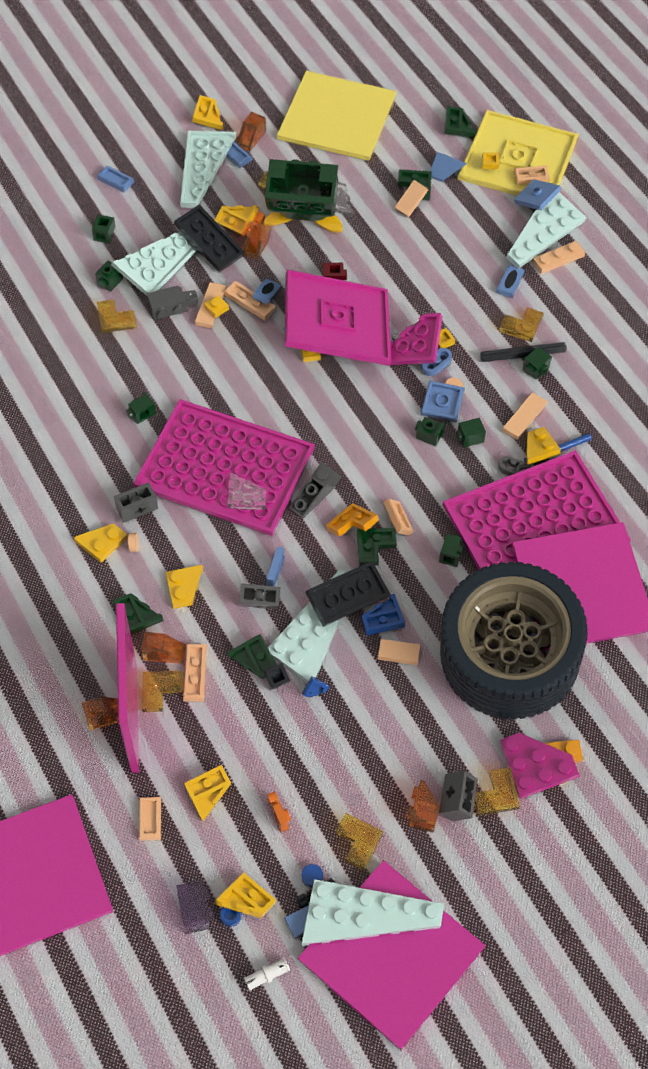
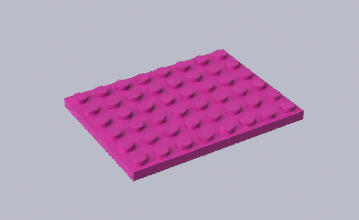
M179 399L137 475L133 488L149 482L155 495L273 536L315 449V444Z
M576 450L445 500L442 504L478 570L485 566L489 567L491 564H499L500 562L517 563L512 548V543L516 541L620 523Z

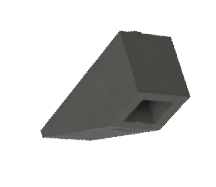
M321 462L288 508L304 519L332 492L342 476Z

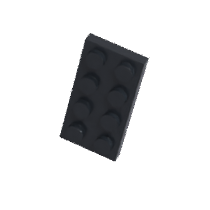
M200 204L174 221V225L219 273L245 254Z
M373 561L310 588L305 592L323 627L391 595Z

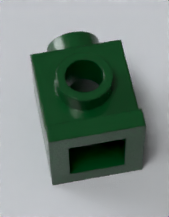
M98 214L92 227L94 241L110 244V239L116 227L114 217Z
M146 392L142 393V397L134 399L129 403V408L126 410L128 417L134 419L137 424L156 415L155 404Z
M424 417L422 421L418 420L415 426L417 431L416 439L436 447L444 433L445 423H438L427 417Z
M446 534L440 552V563L458 567L459 558L463 550V546L460 545V536Z

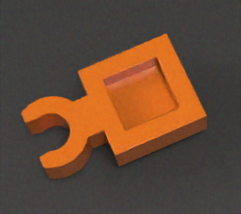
M275 791L267 794L268 803L272 808L280 831L283 832L289 829L291 818L287 808H282Z

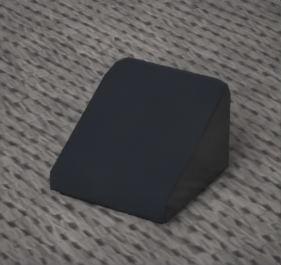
M283 663L264 670L270 691L290 682Z

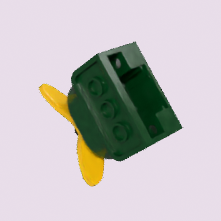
M270 159L265 202L267 209L272 211V213L265 218L264 224L266 226H276L293 219L313 221L330 232H342V223L335 215L338 193V165L323 164L316 161L301 162L297 159L291 161Z

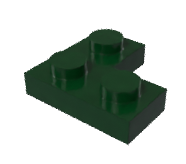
M399 169L398 186L409 187L415 180L428 189L422 200H430L432 171Z
M395 528L368 529L366 532L357 529L359 566L373 561L375 566H379L378 549L396 548L397 546Z

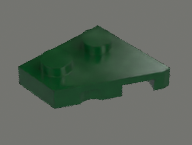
M447 106L444 133L475 138L476 130L471 128V122L466 117L464 109Z
M132 593L113 600L115 608L119 603L125 604L131 634L164 621L160 613L157 614L151 610L149 605L139 601Z
M261 634L227 652L228 656L261 679L265 678L264 670L277 665Z

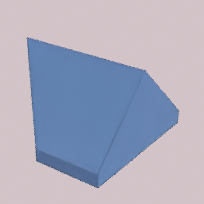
M437 152L430 170L432 171L431 178L444 182L447 177L467 163Z

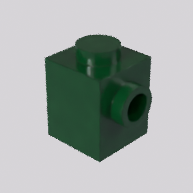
M107 260L95 273L97 285L111 292L123 280V275L111 265V261Z
M537 347L524 359L522 370L527 375L537 379L540 375L543 376L547 373L552 356L540 347Z
M480 417L459 423L456 437L458 441H461L463 448L484 443L486 430Z

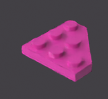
M441 313L423 314L418 318L419 321L412 327H407L393 343L390 342V365L436 363L443 317Z
M521 733L500 740L521 799L580 777L575 760L571 754Z

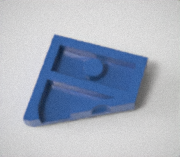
M395 594L390 595L389 600L383 604H377L372 610L367 611L361 616L366 635L405 627V621Z

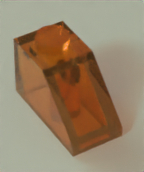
M251 112L242 124L236 144L250 152L266 132V117Z
M251 221L243 248L244 255L259 259L269 241L272 230L271 225L259 221Z
M144 632L141 649L144 661L183 664L186 644L164 633Z
M98 697L82 702L89 730L119 722L118 698Z

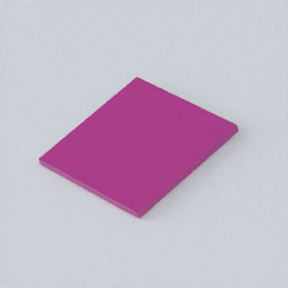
M287 270L285 274V347L390 366L391 345L388 289Z
M624 522L512 543L517 563H529L532 566L537 565L541 569H547L551 574L554 573L559 579L564 580L565 584H568L571 590L575 592L587 619L588 635L586 644L648 632V598ZM532 617L533 622L540 624L535 618ZM550 645L542 648L541 651H549Z
M119 603L116 605L118 721L130 770L132 773H139L136 657L125 604Z
M73 794L0 821V956L113 912Z
M384 860L360 886L363 889L433 902ZM443 910L440 928L404 931L398 934H381L375 937L352 940L343 939L330 941L329 943H313L298 957V961L401 1051L484 950L486 945Z

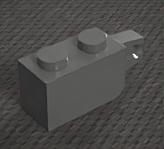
M173 286L147 293V301L153 319L157 320L187 312L188 306L198 303V295L195 290L183 292L181 287Z

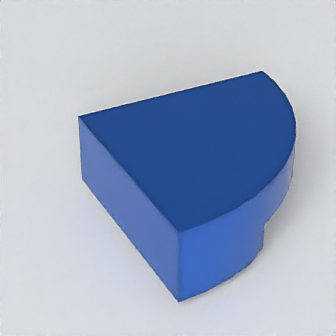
M311 676L302 695L306 697L317 696L325 693L330 686Z

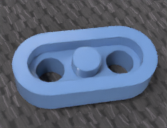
M446 348L438 349L436 363L422 364V372L427 376L438 374L451 363L452 352Z

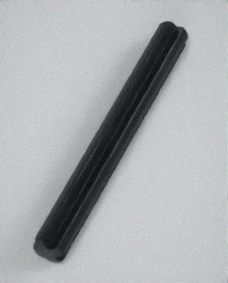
M566 342L482 351L480 359L482 362L527 357L537 347H540L548 354L563 353L567 351Z

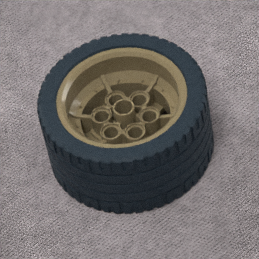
M500 562L499 564H491L489 567L485 566L481 570L474 571L472 575L470 574L465 580L463 579L459 586L455 587L443 611L440 656L442 669L447 681H449V685L454 689L457 696H460V699L467 702V705L474 707L479 712L482 711L483 714H490L496 718L525 719L526 717L530 718L536 714H542L543 711L550 710L552 706H556L569 693L580 670L588 635L587 619L580 600L577 599L575 592L571 590L568 584H565L564 580L559 579L556 574H551L549 570L541 569L537 565L532 566V564H523V562ZM506 611L503 618L500 616H491L495 613ZM528 615L535 618L540 624L528 622ZM511 620H518L520 623L513 624ZM499 626L501 629L496 631L493 630L491 627ZM534 632L536 636L531 637L527 633ZM475 633L483 639L477 645L474 642ZM490 644H494V645H496L498 648H497V649H491V648H489L488 646H489ZM550 645L549 653L545 657L540 649ZM529 650V651H531L533 654H532V655H526V654H524V651ZM512 657L514 661L508 662L504 658Z

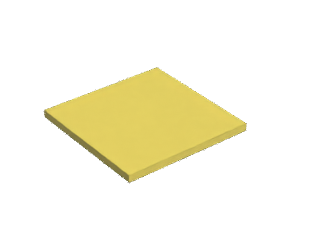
M306 71L279 129L277 139L370 161L395 100L396 91Z
M486 110L464 162L467 164L461 168L458 180L517 196L528 184L516 185L514 168L547 166L550 177L548 183L560 185L579 134ZM483 152L499 153V169H482Z

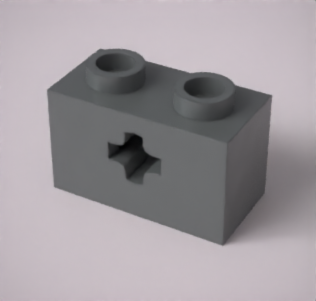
M149 482L114 496L115 506L123 523L158 509L157 496Z
M241 583L239 606L278 610L281 587Z
M466 771L445 774L439 814L451 821L471 819L478 779Z

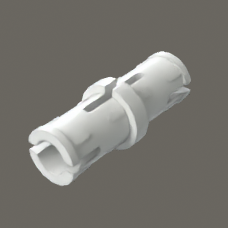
M282 958L267 967L264 965L261 967V970L244 977L248 990L251 991L266 982L269 984L273 982L272 979L289 972L290 968L288 964L286 965V959Z

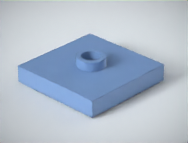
M533 179L514 198V201L518 205L542 210L561 191L560 185Z
M429 381L421 415L457 422L465 387Z

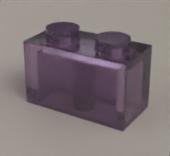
M202 880L176 885L185 934L211 929L210 922L214 921L212 907L207 908L206 900H210L208 886L203 887Z

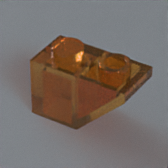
M420 780L419 787H414L412 799H415L413 806L409 805L406 818L410 819V827L433 833L440 805L426 782Z

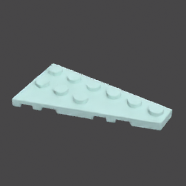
M188 131L180 201L181 208H194L200 204L223 163L227 151L230 150L232 142L235 141L237 132Z
M559 192L542 210H535L506 259L517 269L521 268L584 223L587 217Z
M178 232L166 239H161L143 247L140 251L128 254L125 258L115 260L111 265L147 296V293L160 290L198 250L181 232Z
M339 569V571L331 579L339 575H342L346 572ZM309 602L268 648L274 660L283 663L285 668L308 683L311 676L316 678L320 671L339 620L323 627Z
M314 879L302 946L313 943H329L330 941L343 939L352 940L375 937L381 934H398L404 931L440 928L444 904Z

